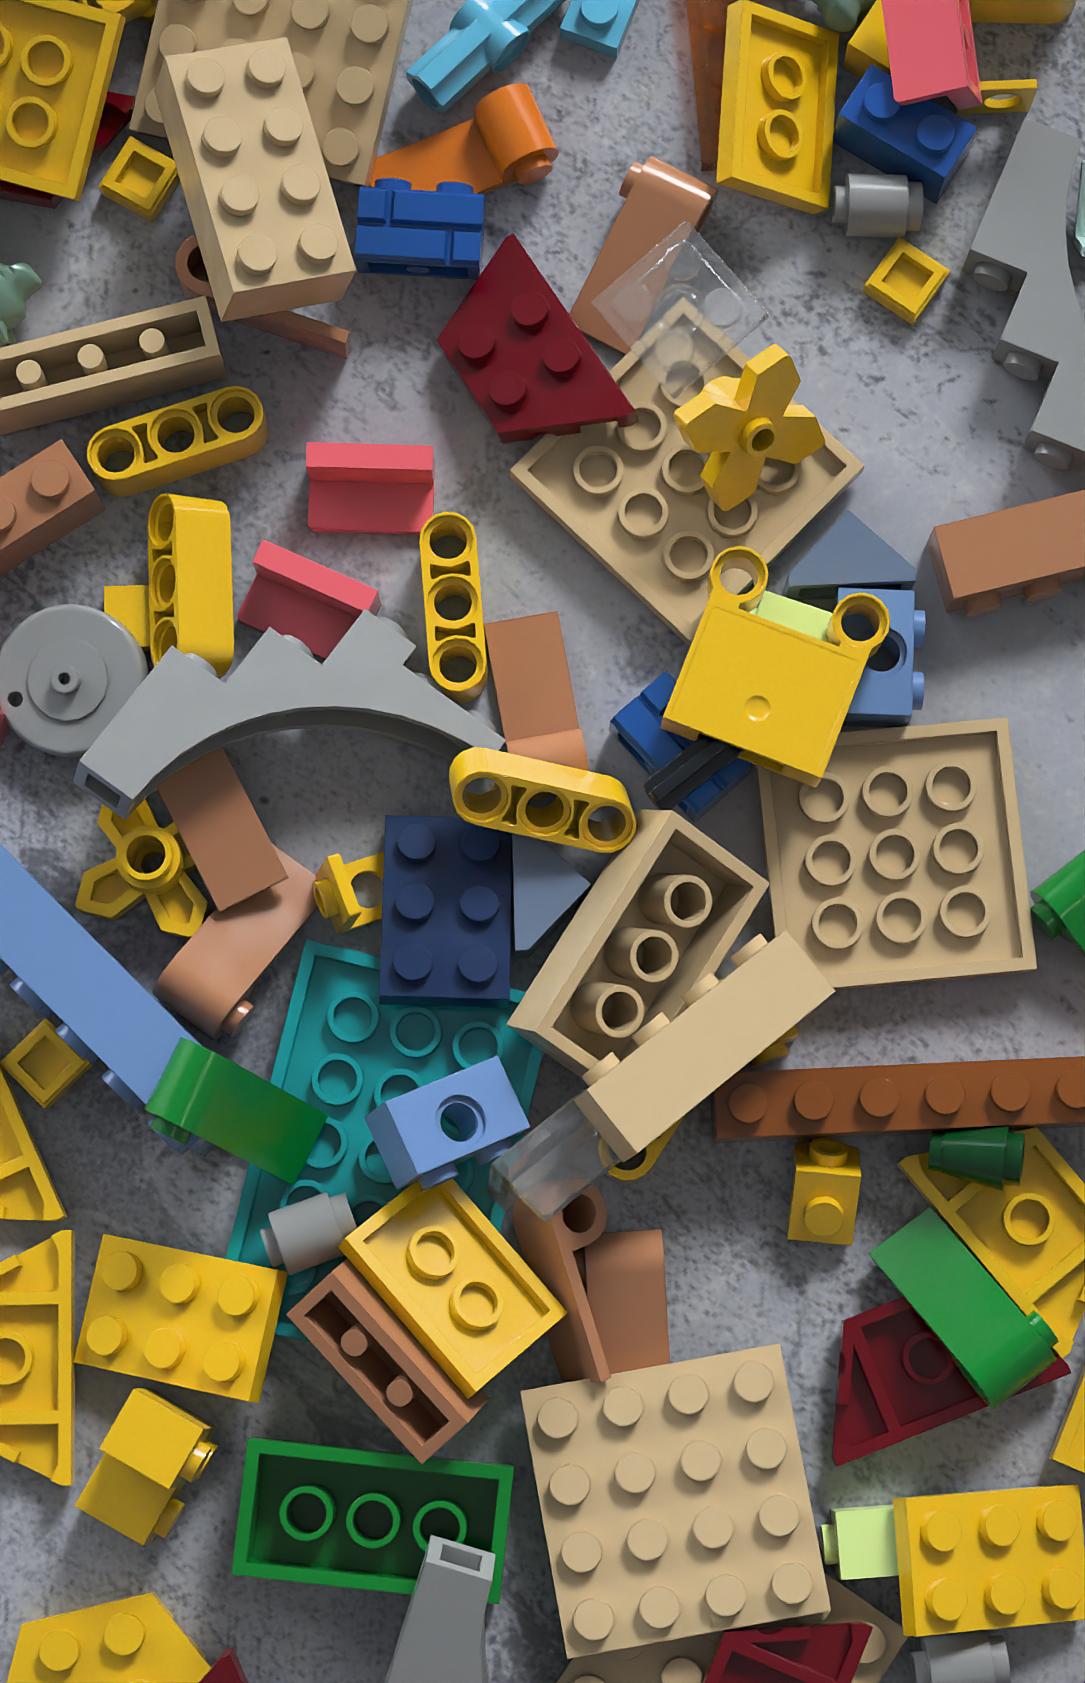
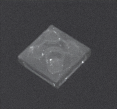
M687 219L591 301L594 309L673 400L769 318L767 310Z

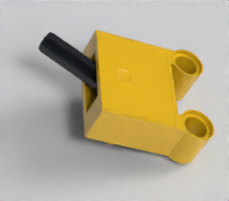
M736 546L727 548L718 554L712 563L706 590L709 600L660 726L661 729L695 742L644 782L643 788L651 802L660 810H672L736 758L816 788L827 767L867 659L877 652L889 632L890 617L888 609L883 602L872 594L861 592L846 596L839 601L829 619L826 630L827 642L749 613L761 601L768 580L767 565L759 553L748 547ZM729 569H742L752 577L755 587L747 594H732L722 586L720 575ZM851 614L866 617L873 625L874 637L862 642L852 640L844 633L841 619Z

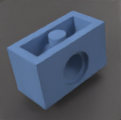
M838 588L833 601V611L839 601L850 594L859 592L872 594L883 602L888 609L890 626L889 632L881 646L890 651L895 661V666L884 672L874 671L865 665L842 726L905 727L912 717V710H922L924 673L913 672L914 648H923L925 611L914 610L915 591ZM851 614L841 619L844 633L852 640L862 642L874 637L873 625L866 617Z
M498 1055L388 1100L364 1117L397 1190L419 1181L423 1191L434 1188L458 1176L459 1172L455 1165L475 1157L479 1167L503 1158L515 1151L511 1140L530 1128V1124ZM441 1116L450 1118L457 1125L460 1134L459 1142L445 1135L440 1124Z

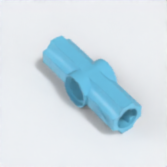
M467 0L451 21L450 31L435 45L430 47L406 71L408 82L424 103L432 110H437L444 114L490 70L493 73H499L511 65L527 46L531 32L566 0Z

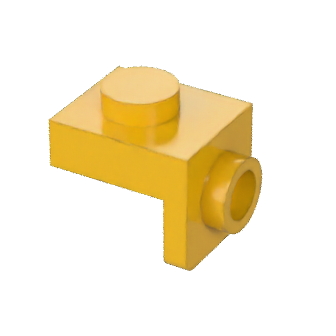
M818 1138L811 1142H795L793 1154L794 1174L787 1222V1239L852 1246L861 1183L859 1148L847 1146L844 1142L832 1138Z

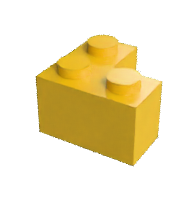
M152 1388L133 1389L99 1448L105 1452L74 1506L142 1546L151 1543L156 1534L166 1539L185 1507V1503L176 1499L185 1482L189 1481L192 1483L194 1479L200 1480L218 1450L219 1445L210 1441L217 1426Z

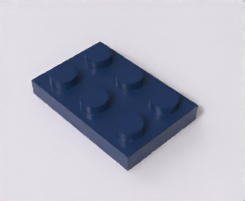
M385 815L379 1004L509 1008L512 833L474 825L459 817Z

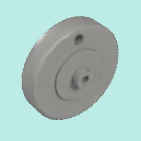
M65 604L36 612L13 630L0 652V710L5 715L6 723L21 740L37 750L60 757L82 758L149 674L148 664L142 647L124 624L114 617L91 607Z

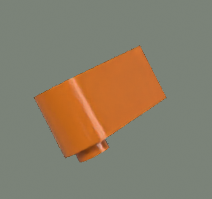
M516 83L501 87L482 98L474 108L473 119L376 158L370 187H374L375 180L397 178L410 182L412 184L411 190L436 191L438 183L461 182L471 185L475 194H486L517 180L520 184L524 185L544 178L552 171L551 163L557 158L559 151L529 85Z

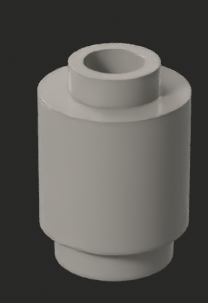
M847 173L844 186L833 187L832 223L842 224L844 236L904 238L906 232H919L923 217L922 182L908 181L907 175Z
M325 1192L268 1213L271 1226L261 1229L260 1233L272 1267L285 1263L289 1275L345 1256L338 1246L345 1237L357 1229V1225L345 1192L330 1198L328 1193Z
M985 1630L921 1637L920 1651L910 1652L909 1654L912 1683H1011L1010 1664L1005 1640L1002 1635L987 1636Z

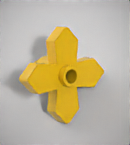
M777 344L769 346L747 361L741 378L723 376L710 381L699 395L678 408L673 414L683 440L695 452H712L700 477L709 497L725 512L755 493L766 457L797 464L825 444V438L817 418L803 405H789L801 379L792 357Z
M146 798L126 820L102 804L97 824L116 847V857L83 873L75 903L76 908L82 914L116 921L147 898L163 933L190 939L206 921L210 904L186 874L197 869L175 823L172 822L164 829L159 827ZM162 856L165 858L159 869L145 874L144 866L150 857Z

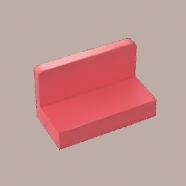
M881 0L895 101L899 105L904 106L947 96L958 110L983 105L969 0Z
M307 442L306 469L309 477L308 527L311 531L420 535L425 522L433 516L435 457L433 446Z
M263 539L252 561L257 574L237 617L240 623L259 632L265 633L271 627L282 636L291 635L302 641L311 650L313 656L325 661L364 609L376 616L381 607L378 590Z

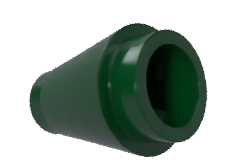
M1009 1126L946 1130L945 1132L932 1131L928 1170L941 1171L943 1174L1003 1191L1004 1185L1020 1187L1025 1134L1010 1133Z

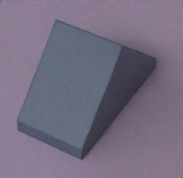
M847 510L788 573L784 586V597L795 601L834 599L838 588L912 590L916 582L915 567L851 511Z
M512 833L516 958H529L584 901L591 890V884L544 840Z

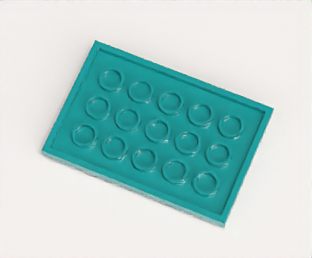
M306 939L270 1083L328 1114V1117L294 1185L249 1163L225 1259L288 1272L285 1263L272 1267L266 1252L260 1230L271 1226L268 1213L325 1192L328 1193L329 1198L345 1192L358 1228L408 1188L411 1184L398 1190L396 1189L364 1117L388 1100L498 1055L528 1120L544 1052L506 1026L526 991L510 988L509 1008L379 1004L381 957ZM441 1116L440 1124L445 1135L459 1142L460 1134L457 1125L450 1118ZM525 1131L511 1140L515 1151L503 1158L482 1167L478 1166L475 1157L455 1165L459 1175L453 1178V1180L499 1233H501ZM346 1256L292 1275L288 1273L275 1334L310 1342L286 1314L328 1274L347 1259Z

